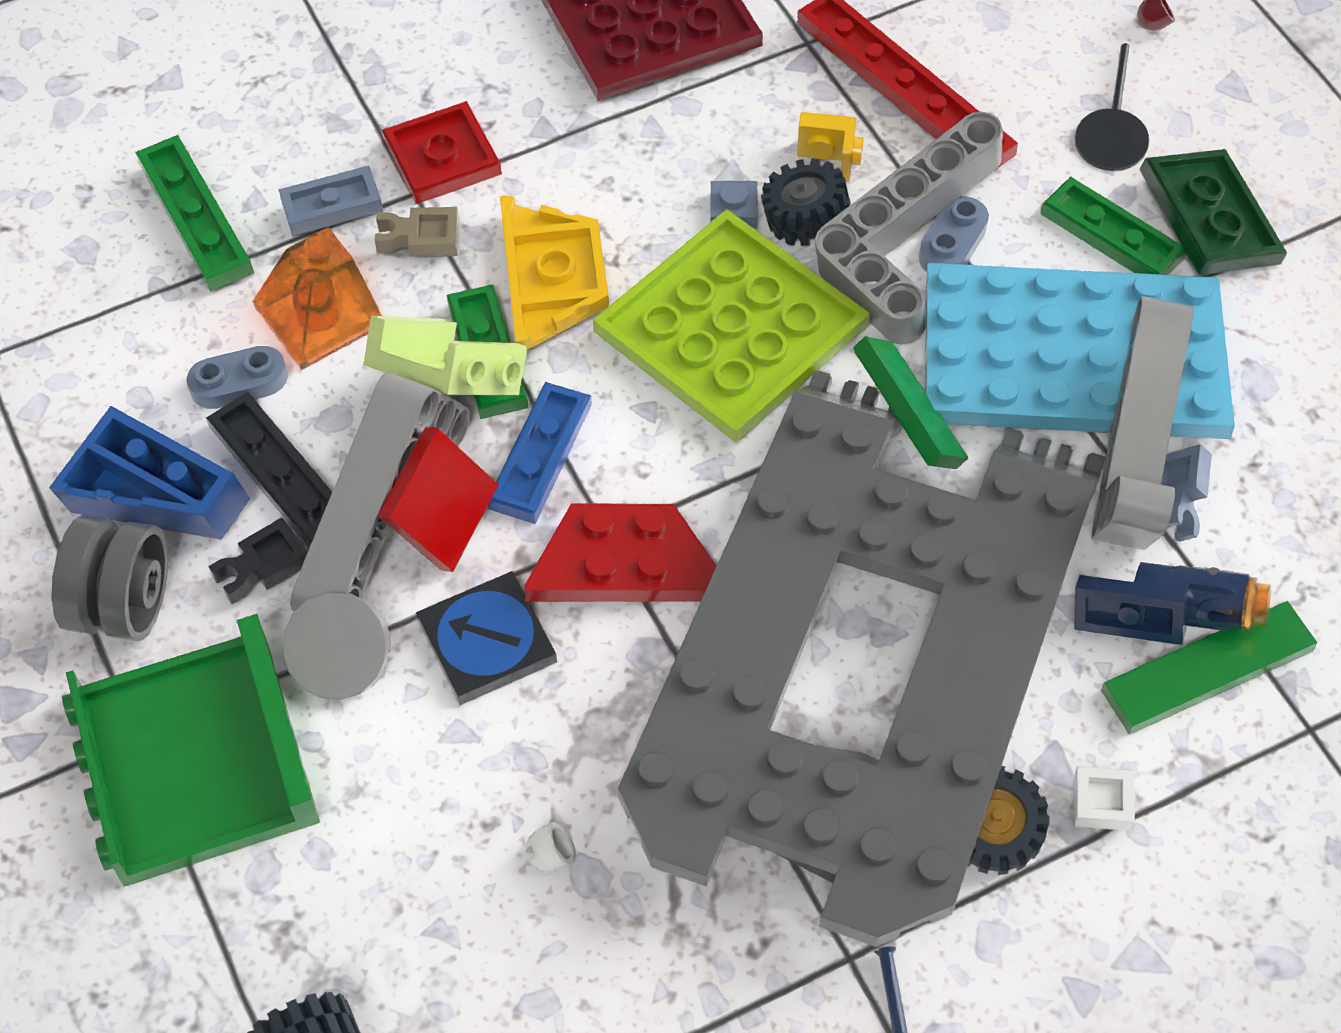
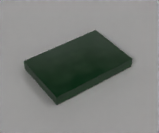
M1226 149L1148 157L1144 159L1139 170L1199 275L1279 265L1283 262L1288 252Z

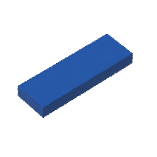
M545 381L496 480V483L499 485L488 504L489 510L536 524L592 406L591 395Z

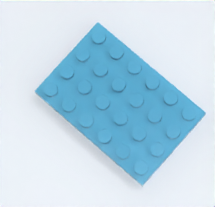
M927 263L925 392L935 411L940 413L946 424L1111 433L1133 319L1140 297L1145 296L1189 305L1194 308L1170 436L1231 439L1235 424L1219 278Z

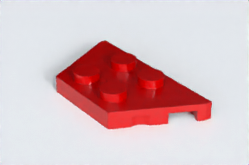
M571 503L525 583L524 602H701L716 569V564L675 504Z

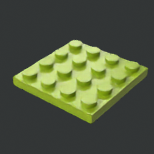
M726 209L594 318L593 332L737 443L814 374L815 370H819L869 326L870 313Z

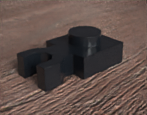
M283 517L238 542L237 545L241 555L220 559L209 565L208 568L217 584L227 577H237L235 581L223 587L227 599L231 604H234L244 598L250 588L259 581L268 590L299 572L308 551Z

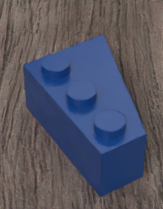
M113 406L108 408L49 487L71 513L108 518L125 523L136 522L155 525L164 530L219 540L223 538L251 499L232 472Z

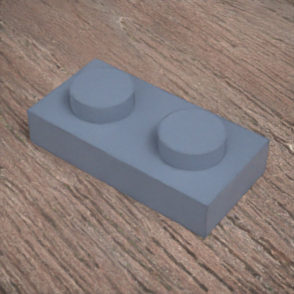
M369 165L278 189L292 236L383 212L382 201Z

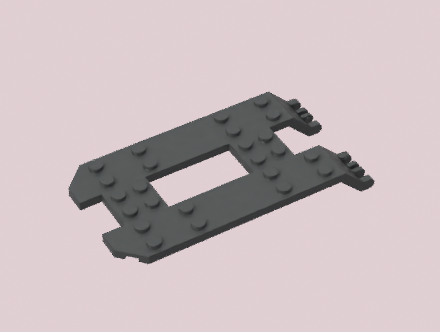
M815 370L809 385L794 391L618 786V799L627 818L631 819L641 840V847L652 868L707 887L727 837L836 874L820 917L819 927L878 947L899 938L902 931L926 921L932 924L951 916L1106 457L1091 452L1086 458L1083 470L1069 466L1073 453L1072 446L1061 444L1056 460L1052 461L1047 459L1052 440L1045 438L1038 440L1034 455L1020 451L1024 438L1022 431L1008 427L1002 443L993 452L976 500L878 470L877 467L888 441L901 432L902 425L890 407L888 411L876 407L880 394L878 388L868 385L861 401L857 402L855 398L859 382L853 380L846 381L842 388L841 396L828 393L832 383L831 374ZM838 563L940 595L877 766L771 730Z

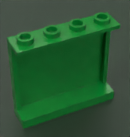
M258 614L237 619L241 637L83 686L74 670L66 672L70 693L62 696L63 707L70 726L78 725L81 740L73 742V750L81 773L89 772L92 783L91 788L84 790V797L92 821H101L104 836L95 839L97 853L104 871L113 869L124 887L320 823L272 655Z

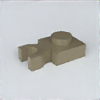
M458 207L410 208V217H400L389 212L377 213L378 231H391L387 234L375 233L374 241L377 253H389L402 247H408L410 257L457 256L459 236Z

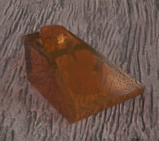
M329 227L287 248L252 301L256 311L301 371L368 335L371 316H382L353 257Z

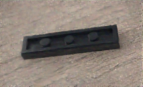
M247 392L207 416L208 426L306 546L310 548L332 491L250 393Z

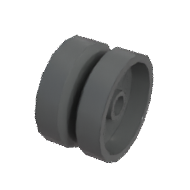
M81 515L74 519L62 538L52 575L51 600L54 618L59 628L92 635L103 628L107 636L138 642L147 637L158 618L167 583L168 551L167 541L162 529L155 525L127 522L118 528L116 522L108 518Z

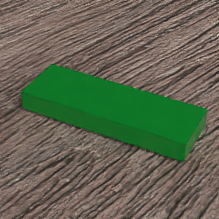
M1071 176L1042 204L1041 215L1133 273L1169 275L1185 259L1186 251L1180 243Z
M493 284L446 295L452 322L457 323L455 333L458 341L511 343ZM522 380L519 395H473L480 419L529 408Z
M864 336L853 347L854 352L927 466L949 469L959 468L969 459L940 413L935 411L926 392L894 343Z

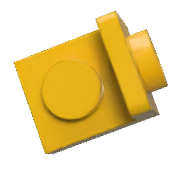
M801 112L798 127L797 156L841 161L843 177H845V181L849 182L851 166L861 165L864 137H855L857 117Z

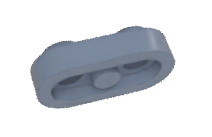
M962 196L938 214L921 242L919 262L925 272L927 270V263L968 264L987 231L989 213L982 202L972 197Z
M255 346L198 361L190 368L186 382L190 395L197 405L206 409H218L247 392L254 399L277 393L286 384L288 371L284 358L277 349L270 346Z

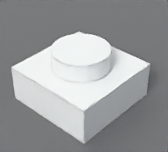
M1077 766L1074 774V826L1131 831L1135 822L1134 770Z

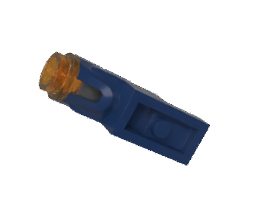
M1140 562L1133 582L1079 575L1075 586L1074 630L1176 645L1183 644L1187 626L1228 631L1233 628L1251 631L1252 626L1266 627L1272 585L1259 583L1258 577H1253L1249 573L1221 571L1216 567L1169 566Z

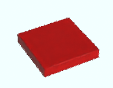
M467 101L381 130L383 141L415 204L502 175L501 163Z
M425 427L377 516L442 571L453 572L499 484L439 428Z

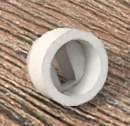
M551 822L537 829L529 836L525 851L527 853H534L535 856L530 859L529 863L537 870L548 873L573 863L574 849L571 840L558 823Z

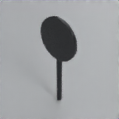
M1123 43L1120 47L1112 108L1096 110L1085 116L1078 124L1075 133V146L1080 156L1092 166L1107 171H1121L1137 165L1145 157L1150 143L1149 133L1144 123L1135 115L1121 110L1130 49L1127 43Z

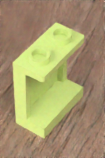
M371 316L363 365L384 373L392 372L437 389L447 395H519L527 347L518 343L454 341L457 323L446 319Z

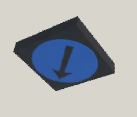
M513 571L416 612L417 621L459 705L557 663V654L530 603L524 602V592Z

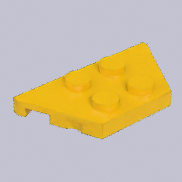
M508 195L500 196L515 343L525 345L528 351L609 307L598 219L579 214L568 215L561 212L560 209L541 205L539 211L521 207L515 204V197Z

